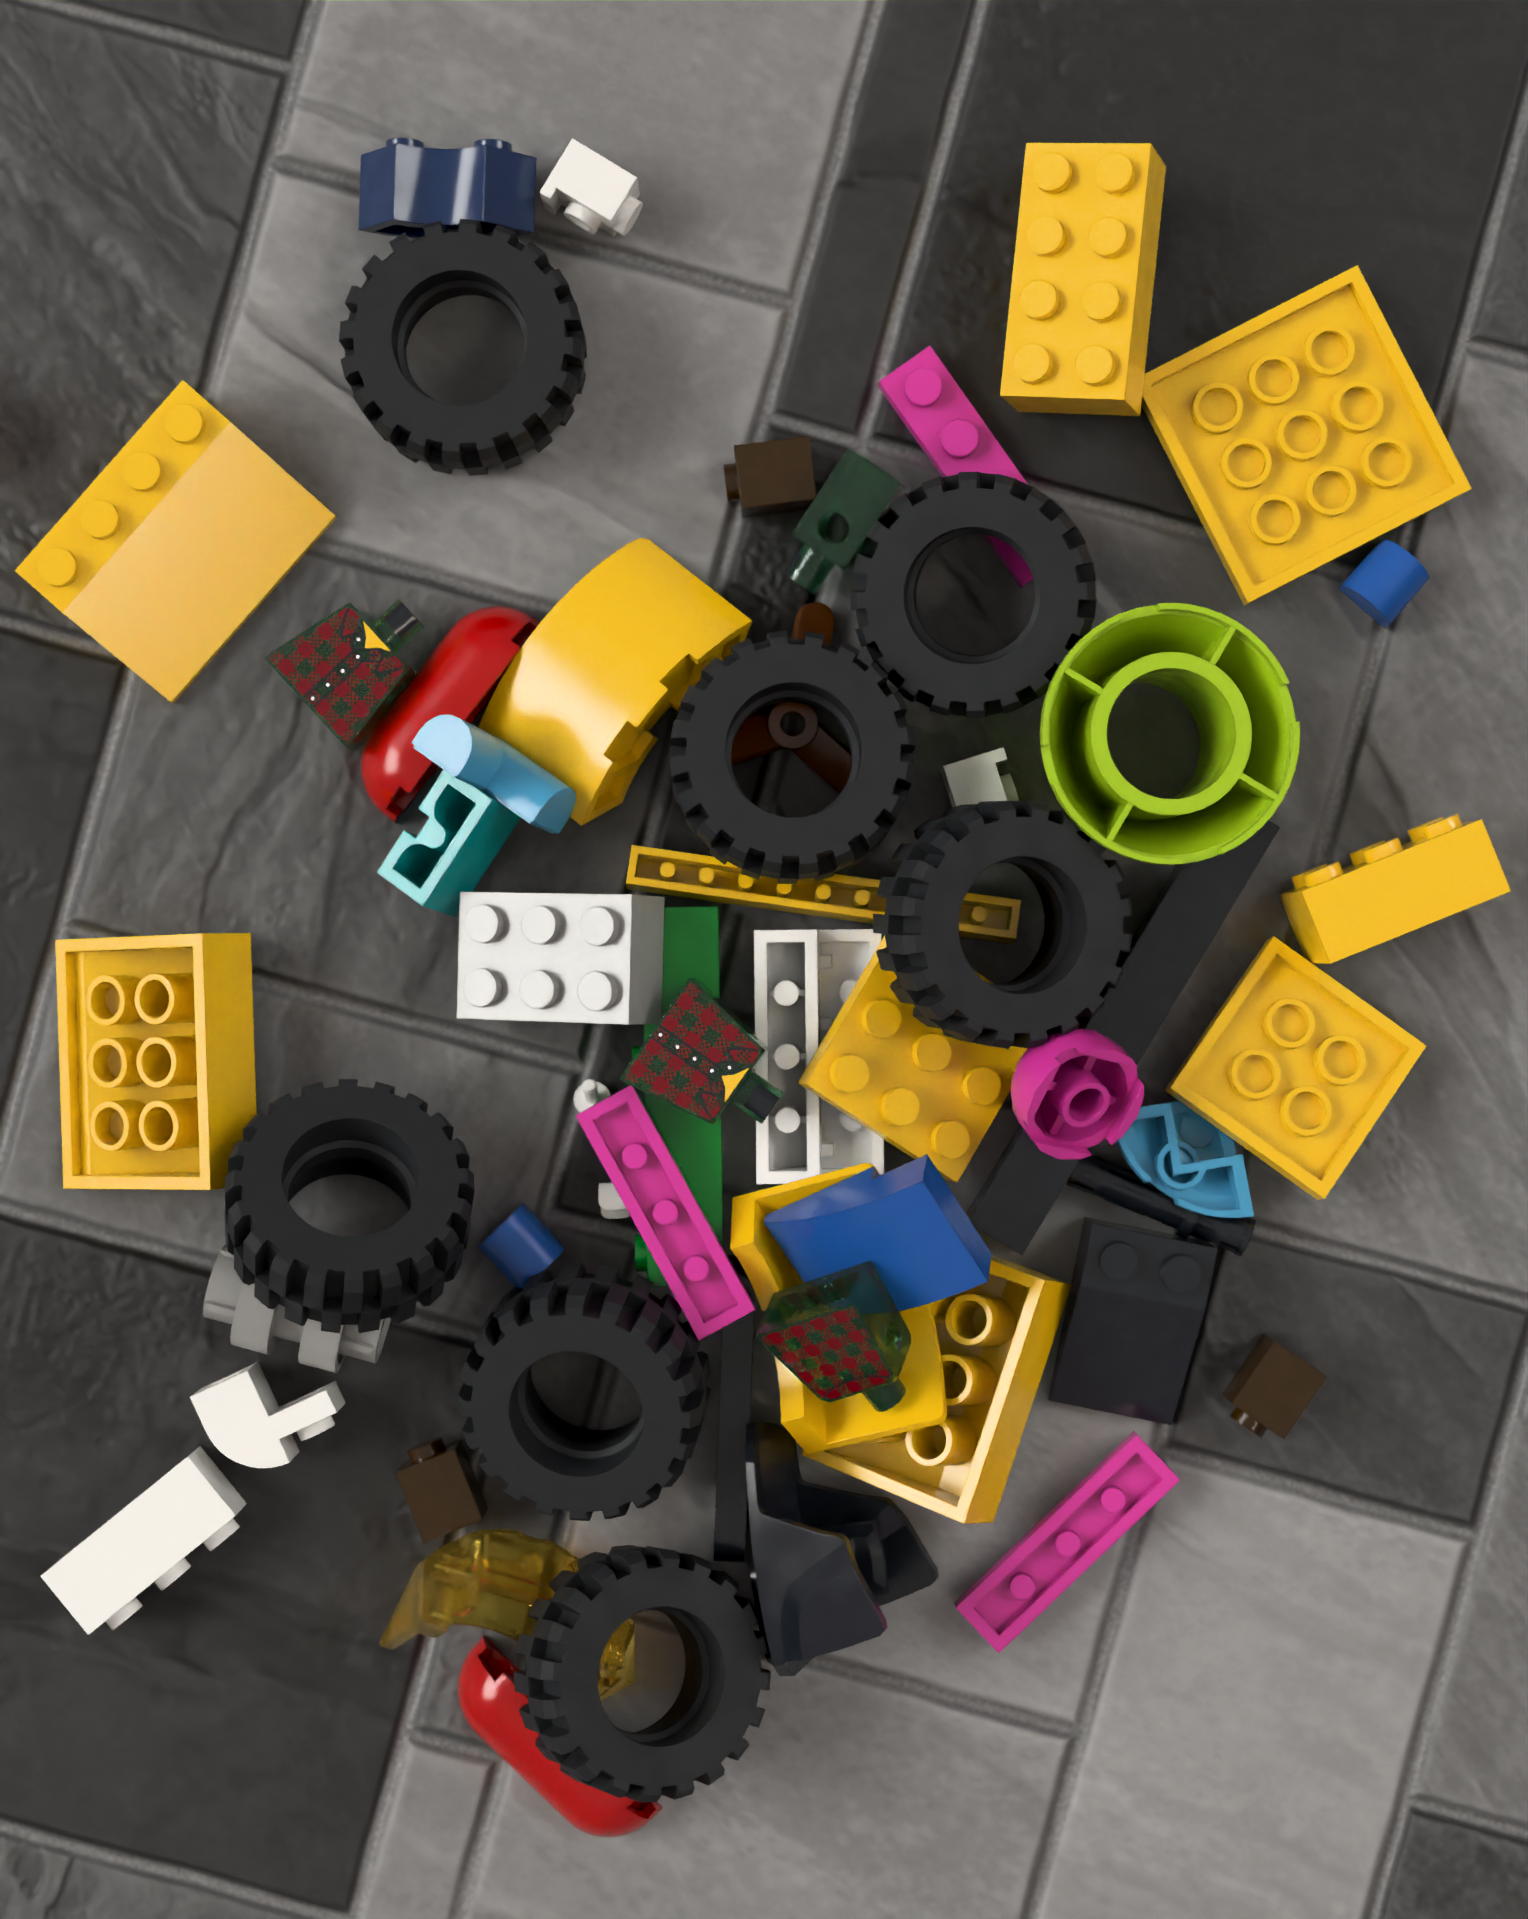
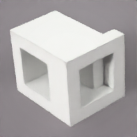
M573 138L539 192L545 210L555 215L559 207L563 205L566 207L563 213L564 216L591 234H595L598 228H601L612 236H615L617 232L625 236L634 225L643 206V203L637 200L640 192L636 176Z
M1004 747L951 763L941 768L940 772L952 808L959 805L978 804L979 802L1019 801L1010 773L999 776L996 765L1002 764L1007 760Z

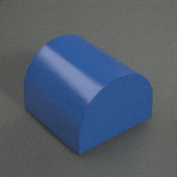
M1381 539L1373 546L1338 589L1385 629L1394 621L1430 577L1423 565L1408 551L1388 539Z
M523 1203L477 1248L515 1287L524 1288L529 1277L544 1271L566 1249V1246Z

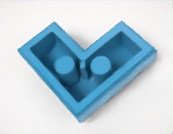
M438 715L428 720L411 742L415 745L414 749L450 775L483 790L526 822L551 834H559L573 812L576 793L571 787L504 740L458 717Z

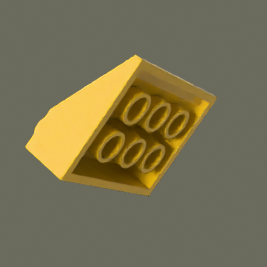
M182 380L17 567L15 572L76 625L174 704L337 517Z
M198 933L55 940L63 1189L214 1190L225 1188V1176L228 1175V1159L235 1143L243 1140V1129L257 1115L251 933Z
M991 1255L988 1282L931 1303L945 1381L947 1405L945 1421L931 1427L806 1454L803 1450L802 1455L963 1524L994 1522L1072 1284Z

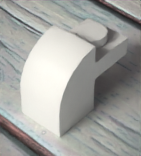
M259 1362L204 1386L190 1396L201 1423L214 1446L231 1460L254 1468H273L290 1463L300 1452L292 1433L297 1432L300 1440L303 1441L326 1431L335 1425L331 1415L337 1413L345 1405V1400L336 1381L279 1406Z

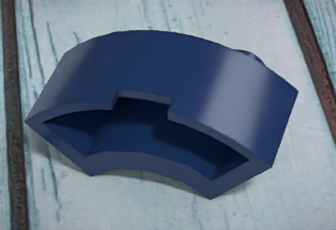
M410 138L389 139L386 141V147L361 155L358 230L395 237L405 232L408 238L417 239L425 235L423 224L441 220L445 229H459L460 219L479 220L482 229L493 232L494 228L500 225L515 231L517 237L534 233L537 158L513 152L511 143L497 139L477 140L474 142V147L455 149L424 148L423 142Z

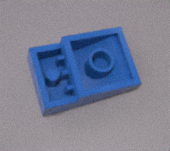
M927 1154L882 1175H879L873 1166L769 1213L764 1217L763 1223L807 1288L810 1283L821 1281L822 1279L826 1280L825 1278L830 1279L831 1276L841 1273V1275H845L844 1279H848L847 1286L842 1285L841 1288L845 1295L847 1288L854 1290H848L849 1295L851 1294L850 1292L859 1294V1291L867 1294L868 1287H864V1285H869L861 1283L862 1279L855 1278V1281L850 1279V1275L853 1272L852 1269L861 1266L865 1268L866 1264L868 1266L871 1265L872 1268L870 1269H874L875 1272L872 1275V1271H869L870 1276L868 1278L873 1279L871 1281L876 1283L874 1284L875 1286L881 1287L880 1284H882V1289L880 1290L885 1291V1293H883L884 1298L878 1297L879 1302H876V1298L869 1297L870 1293H868V1296L863 1295L861 1308L856 1307L863 1314H866V1308H868V1313L871 1312L873 1314V1311L878 1312L877 1310L879 1309L881 1314L883 1303L888 1304V1301H890L889 1305H893L896 1312L911 1309L956 1295L988 1282L991 1252ZM831 1284L828 1291L836 1300V1295L839 1294L843 1297V1302L839 1300L838 1304L842 1303V1307L843 1304L848 1305L844 1303L845 1297L837 1286ZM811 1292L817 1303L822 1305L821 1308L824 1306L825 1298L830 1299L828 1294V1297L823 1296L824 1298L821 1302L822 1295ZM844 1306L843 1311L846 1312L845 1309H850V1307ZM829 1311L827 1312L828 1314H826L827 1317H829V1316H828L829 1314H830L831 1316L833 1315V1314L830 1313Z

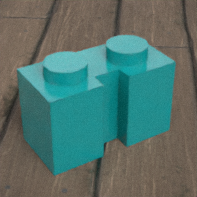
M443 770L418 808L429 816L427 822L418 835L406 830L402 832L377 873L421 906L456 917L459 913L460 892H472L521 817L483 790L456 779Z

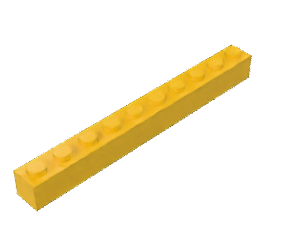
M631 845L626 879L628 890L873 924V914L885 913L887 898L876 895L881 880L834 874L833 877L816 882L814 878L799 879L797 884H778V879L760 876L759 880L743 875L741 874V868L728 861L724 865L714 856ZM966 893L959 915V937L1012 944L1017 936L1021 900Z

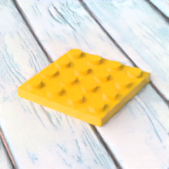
M1358 265L1144 375L1141 405L1244 606L1472 489Z

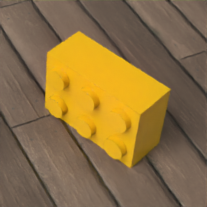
M1458 814L1446 818L1440 817L1407 830L1411 839L1408 843L1401 845L1398 837L1386 842L1385 840L1379 841L1350 853L1353 865L1342 869L1338 861L1329 865L1322 864L1292 876L1291 879L1295 888L1279 894V897L1304 958L1311 963L1331 964L1510 892V887L1483 820L1462 823Z

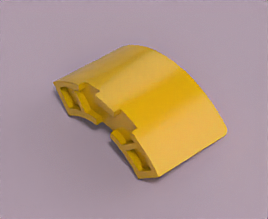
M638 538L593 568L545 616L521 647L501 678L484 712L479 728L504 740L571 787L576 793V802L570 817L582 826L623 802L636 772L658 740L649 731L670 706L680 712L682 698L689 686H695L701 679L702 669L715 657L723 660L731 654V647L746 639L752 620L647 538Z
M863 1163L732 1197L730 1249L743 1267L757 1296L761 1310L774 1309L779 1328L783 1331L781 1334L782 1337H785L783 1339L784 1344L778 1343L779 1348H776L777 1344H772L779 1383L781 1424L806 1454L939 1425L947 1417L942 1358L931 1303L897 1312L898 1320H895L896 1316H894V1319L886 1316V1319L881 1318V1321H879L880 1317H877L875 1328L878 1327L877 1324L881 1325V1322L896 1328L898 1327L897 1325L902 1326L903 1324L908 1335L905 1338L895 1340L896 1338H891V1336H895L893 1333L897 1332H892V1330L896 1329H891L888 1326L890 1329L886 1330L889 1335H886L885 1332L883 1339L892 1340L893 1342L871 1348V1350L878 1351L877 1355H880L881 1358L880 1362L875 1361V1366H872L873 1362L866 1361V1357L860 1356V1361H857L858 1354L864 1355V1351L856 1353L859 1347H857L858 1344L853 1342L852 1345L854 1347L851 1346V1348L854 1349L852 1350L854 1354L848 1356L856 1358L855 1362H859L858 1369L853 1368V1373H850L851 1369L844 1368V1364L838 1363V1368L833 1367V1369H837L835 1375L840 1376H834V1380L836 1381V1378L843 1380L841 1382L857 1378L852 1376L854 1375V1370H857L855 1376H858V1371L864 1372L865 1374L859 1373V1377H861V1375L869 1376V1373L875 1370L876 1363H879L877 1368L882 1367L880 1364L889 1366L903 1384L892 1385L883 1392L878 1385L874 1386L872 1384V1387H869L870 1384L866 1383L867 1380L865 1379V1382L860 1381L864 1383L863 1390L852 1393L848 1391L849 1388L847 1387V1390L842 1389L841 1397L834 1399L823 1398L814 1390L818 1391V1388L826 1391L825 1388L829 1390V1387L835 1386L831 1382H836L828 1380V1378H833L825 1376V1374L821 1378V1373L823 1372L818 1370L820 1365L816 1364L817 1358L814 1361V1357L808 1355V1358L803 1357L804 1359L802 1360V1356H800V1361H798L799 1366L800 1363L803 1364L801 1369L812 1372V1376H815L813 1385H811V1381L809 1382L810 1384H807L798 1376L799 1369H796V1372L794 1371L795 1367L800 1368L799 1366L793 1365L794 1367L792 1368V1363H785L786 1359L782 1360L781 1358L783 1357L782 1354H784L783 1349H786V1353H788L787 1350L795 1353V1350L800 1351L799 1349L801 1348L802 1353L800 1354L803 1355L805 1342L810 1343L811 1340V1344L817 1346V1343L822 1344L821 1342L823 1341V1345H826L825 1340L827 1339L820 1337V1333H816L818 1332L817 1329H814L815 1332H813V1328H810L811 1333L805 1332V1336L809 1337V1341L803 1340L804 1345L800 1344L802 1342L798 1341V1337L795 1338V1336L787 1334H792V1332H788L789 1327L795 1325L802 1326V1323H804L803 1327H806V1322L811 1323V1320L808 1318L806 1319L807 1321H804L805 1318L801 1317L803 1305H806L805 1309H808V1303H810L809 1307H813V1309H815V1306H820L813 1295L810 1294V1291L805 1290L806 1292H803V1288H808L804 1287L805 1283L763 1223L764 1217L769 1213L873 1167L874 1165L870 1163ZM798 1288L802 1290L801 1293L805 1294L803 1295L805 1297L803 1298V1303L798 1302L799 1304L797 1305V1301L791 1299L792 1302L787 1301V1304L785 1303V1299L790 1300L791 1297L789 1295V1298H786L787 1291ZM783 1292L786 1293V1294H785V1297H783V1296H780V1297H779V1295H778V1294L784 1295ZM819 1312V1313H820L819 1316H820L822 1319H824V1317L821 1315L822 1312ZM858 1318V1319H857L858 1321H855V1319H854V1320L850 1319V1320L853 1321V1324H855L854 1322L859 1323V1320H860V1319ZM864 1324L866 1333L872 1335L873 1329ZM839 1329V1332L834 1331L835 1333L833 1337H837V1339H839L841 1330ZM843 1330V1331H842L843 1334H845L846 1336H848V1335H847L848 1332H845V1331ZM880 1331L879 1334H875V1333H874V1335H872V1336H877V1335H880V1334H883V1333ZM785 1343H787V1348L782 1347V1352H779L781 1348L780 1345L785 1346ZM831 1348L829 1349L830 1351L825 1350V1353L823 1352L824 1349H821L822 1354H820L819 1361H822L821 1356H824L825 1358L823 1359L827 1360V1364L836 1366V1361L842 1362L841 1357H847L840 1356L838 1358L839 1354H835L836 1351ZM815 1382L818 1383V1384H816V1385H817V1387H816L817 1389L811 1388L810 1386L815 1387V1386H814V1385H815ZM843 1384L844 1386L840 1385L837 1391L840 1392V1387L845 1388L846 1384Z

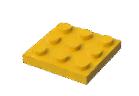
M885 935L876 951L886 948ZM875 951L802 1074L798 1084L913 1159L927 1154L944 1179L958 1183L1009 1094L1016 1064L1027 1049L1010 1046L1009 1049L960 1041L943 1035L942 1029L927 1027L913 1016L915 1006L900 1002L893 993L890 985L897 979V976L893 971L881 970ZM975 971V973H976L982 980H984L985 982L994 984V983H992L991 981H989L988 979H986L985 977H983L982 975H980L979 973H977V972Z
M1273 936L1266 940L1169 1082L1165 1091L1316 1200H1322L1326 1198L1426 1048V1045Z

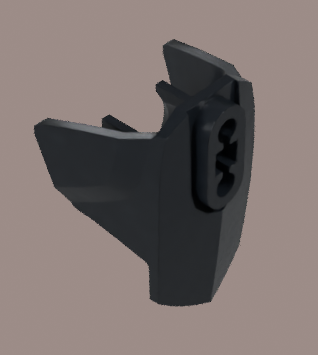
M768 1422L747 1423L745 1465L753 1552L750 1577L755 1608L759 1614V1631L766 1632L770 1650L768 1654H765L768 1663L773 1665L780 1677L795 1676L816 1656L838 1651L879 1637L887 1629L886 1618L879 1606L931 1586L939 1577L938 1568L909 1519L890 1498L863 1495L804 1481L801 1478L796 1441L786 1428Z

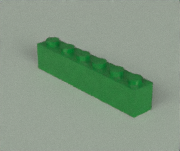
M718 906L664 907L661 1024L667 1015L674 1014V1012L670 1013L671 1010H678L676 1002L683 992H687L685 989L690 988L689 983L693 985L699 984L700 991H705L704 994H700L704 1007L707 1006V1009H709L708 1001L711 1002V1006L712 1003L714 1005L720 1004ZM702 1012L689 1013V1016L685 1015L687 1023L682 1025H689L688 1020L691 1021V1025L695 1024L696 1021L700 1022L698 1014H702ZM644 1024V1046H633L632 1065L636 1059L638 1061L642 1060L643 1057L639 1058V1055L643 1056L641 1052L646 1051L645 1047L650 1039L657 1037L654 1034L659 1032L657 1029H661L659 1027L661 1024ZM715 1024V1029L708 1030L707 1033L708 1037L713 1036L712 1040L717 1039L716 1042L719 1043L718 1038H721V1031L719 1033L716 1031L721 1030L719 1024ZM669 1038L671 1040V1044L673 1042L679 1043L683 1045L681 1048H685L684 1044L678 1041L676 1038ZM705 1038V1041H706L705 1044H706V1045L708 1044V1043H707V1040L711 1041V1038H709V1039H706V1038ZM706 1046V1048H707L706 1051L703 1050V1051H699V1052H700V1053H702V1052H703V1053L709 1052V1050H708L709 1047ZM691 1049V1055L698 1056L697 1065H700L699 1061L702 1062V1066L703 1064L707 1065L706 1059L697 1053H693V1050ZM666 1053L661 1054V1059L654 1060L656 1068L652 1067V1070L657 1069L656 1073H659L658 1068L662 1069L665 1066L667 1067L666 1070H673V1068H668ZM687 1065V1066H686V1068H687L686 1070H683V1071L680 1070L679 1072H680V1073H681V1072H685V1071L688 1072V1071H689V1069H688L689 1066ZM715 1068L716 1072L714 1074H720L719 1069ZM678 1071L672 1072V1074H677L676 1077L678 1078V1083L673 1084L675 1085V1088L671 1087L670 1093L676 1094L677 1091L673 1092L672 1089L681 1088V1086L676 1087L677 1084H687V1082L691 1083L692 1081H690L691 1077H689V1075H693L694 1073H687L688 1078H686L685 1073L683 1075L680 1074L679 1076ZM656 1075L648 1076L649 1085L647 1080L644 1082L640 1081L641 1078H633V1081L638 1080L637 1083L634 1082L633 1084H645V1107L724 1249L722 1108L720 1109L721 1112L717 1113L715 1117L707 1119L696 1114V1111L692 1112V1108L687 1109L675 1104L674 1099L670 1100L669 1092L660 1093L658 1096L653 1091H648L653 1089L651 1081L655 1082L656 1079L654 1077ZM716 1075V1076H715L716 1082H718V1081L721 1082V1080H718V1079H717L718 1077L720 1078V1075H719V1076ZM707 1085L705 1086V1088H706L705 1091H706V1092L710 1091V1089H709V1090L707 1089V1087H710V1085H709V1086H707ZM635 1234L636 1272H647V1280L653 1282L652 1287H669L641 1234Z

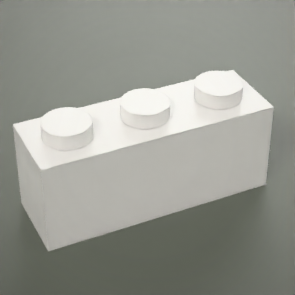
M200 1446L43 1573L41 1578L88 1635L104 1622L114 1630L143 1606L136 1598L138 1594L153 1582L161 1591L164 1590L191 1567L185 1556L196 1547L204 1543L208 1550L212 1551L240 1527L233 1518L247 1503Z

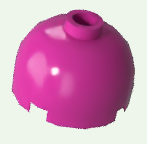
M1078 1028L1065 1035L1055 1032L1048 1033V1039L1045 1044L1028 1048L1017 1062L1011 1080L1012 1107L1018 1122L1040 1151L1056 1159L1080 1160L1092 1156L1087 1148L1099 1144L1104 1139L1110 1145L1114 1144L1124 1136L1138 1117L1145 1096L1144 1084L1137 1075L1138 1067L1128 1053L1119 1044L1101 1033L1091 1029Z

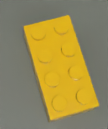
M1026 143L1000 396L1018 412L1140 416L1166 165L1151 143Z

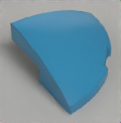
M1180 1101L1141 1107L1136 1120L1124 1136L1116 1141L1124 1159L1134 1173L1144 1183L1150 1182L1161 1192L1173 1198L1176 1206L1197 1214L1217 1218L1254 1216L1243 1154L1236 1155L1234 1140Z

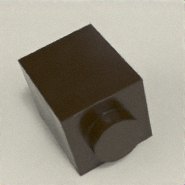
M809 436L734 445L735 463L724 464L723 469L727 501H740L742 518L812 509L810 505L817 495Z
M1263 1333L1222 1395L1236 1406L1230 1417L1260 1438H1262L1267 1429H1270L1285 1439L1327 1376Z
M439 1436L417 1444L406 1451L409 1460L401 1464L396 1471V1475L423 1543L483 1520L488 1506L461 1439L445 1445L442 1437Z

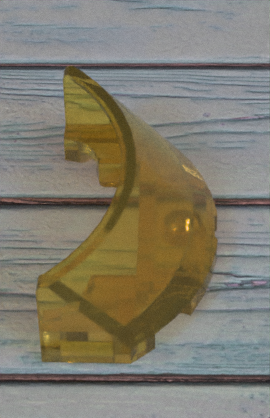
M485 1529L467 1533L461 1538L436 1549L416 1565L380 1639V1647L393 1650L418 1633L437 1638L447 1632L450 1625L454 1624L489 1629L518 1642L520 1633L531 1636L536 1620L527 1614L536 1598L550 1600L555 1592L550 1588L549 1582L562 1570L578 1571L577 1563L579 1558L547 1539H537L525 1535L522 1531ZM631 1617L612 1634L601 1656L598 1669V1690L601 1701L635 1682V1623Z

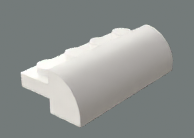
M873 929L754 930L755 1039L761 1046V1049H759L761 1050L759 1052L761 1055L755 1063V1088L758 1084H761L780 1098L765 1120L756 1115V1184H787L863 1163L874 1165L880 1175L885 1173V1140L798 1084L802 1074L882 940V934L873 933Z

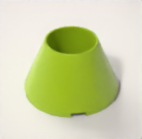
M1158 603L1119 613L1090 630L1072 647L1058 666L1049 684L1040 722L1041 754L1049 784L1066 814L1091 839L1118 855L1150 864L1177 865L1202 861L1228 852L1248 840L1264 826L1275 813L1290 787L1296 770L1300 747V721L1296 722L1293 702L1287 684L1290 682L1278 660L1268 647L1249 629L1222 613L1205 607L1183 603ZM1129 684H1149L1169 691L1184 703L1196 722L1200 738L1198 763L1187 785L1171 799L1154 797L1138 790L1121 775L1112 760L1107 742L1108 719L1116 699Z

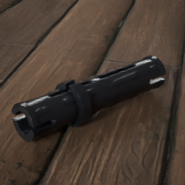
M1091 1153L1092 1156L1080 1159L1066 1182L1067 1186L1091 1193L1125 1209L1162 1222V1224L1174 1228V1234L1188 1239L1191 1235L1218 1245L1238 1256H1242L1243 1252H1245L1256 1224V1219L1251 1217L1217 1218L1185 1210L1176 1206L1173 1198L1161 1192L1150 1182L1144 1183L1132 1169L1105 1160Z

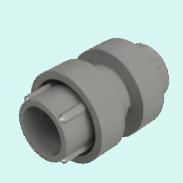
M226 1244L222 1247L207 1286L203 1305V1317L231 1324V1345L270 1355L276 1347L279 1338L300 1343L298 1362L300 1364L333 1373H338L345 1356L371 1363L378 1361L389 1330L390 1317L380 1320L379 1330L363 1333L358 1332V1325H341L340 1333L321 1331V1322L307 1319L304 1326L284 1319L285 1307L278 1304L274 1309H268L254 1297L255 1283L251 1285L242 1283L234 1269V1255L228 1252Z

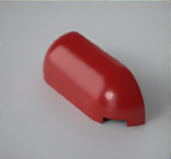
M504 606L485 607L462 617L447 632L373 729L362 753V780L373 804L395 824L439 768L438 765L414 749L415 745L411 742L428 720L438 715H453L472 724L490 701L514 657L540 624L538 620L523 611Z
M484 1635L467 1654L462 1664L458 1681L460 1707L466 1721L474 1732L562 1817L582 1832L598 1837H620L637 1831L652 1820L662 1809L658 1802H637L624 1796L619 1798L572 1779L560 1771V1764L545 1758L535 1745L537 1737H539L538 1732L525 1728L519 1712L523 1705L528 1704L527 1695L515 1692L514 1671L520 1669Z

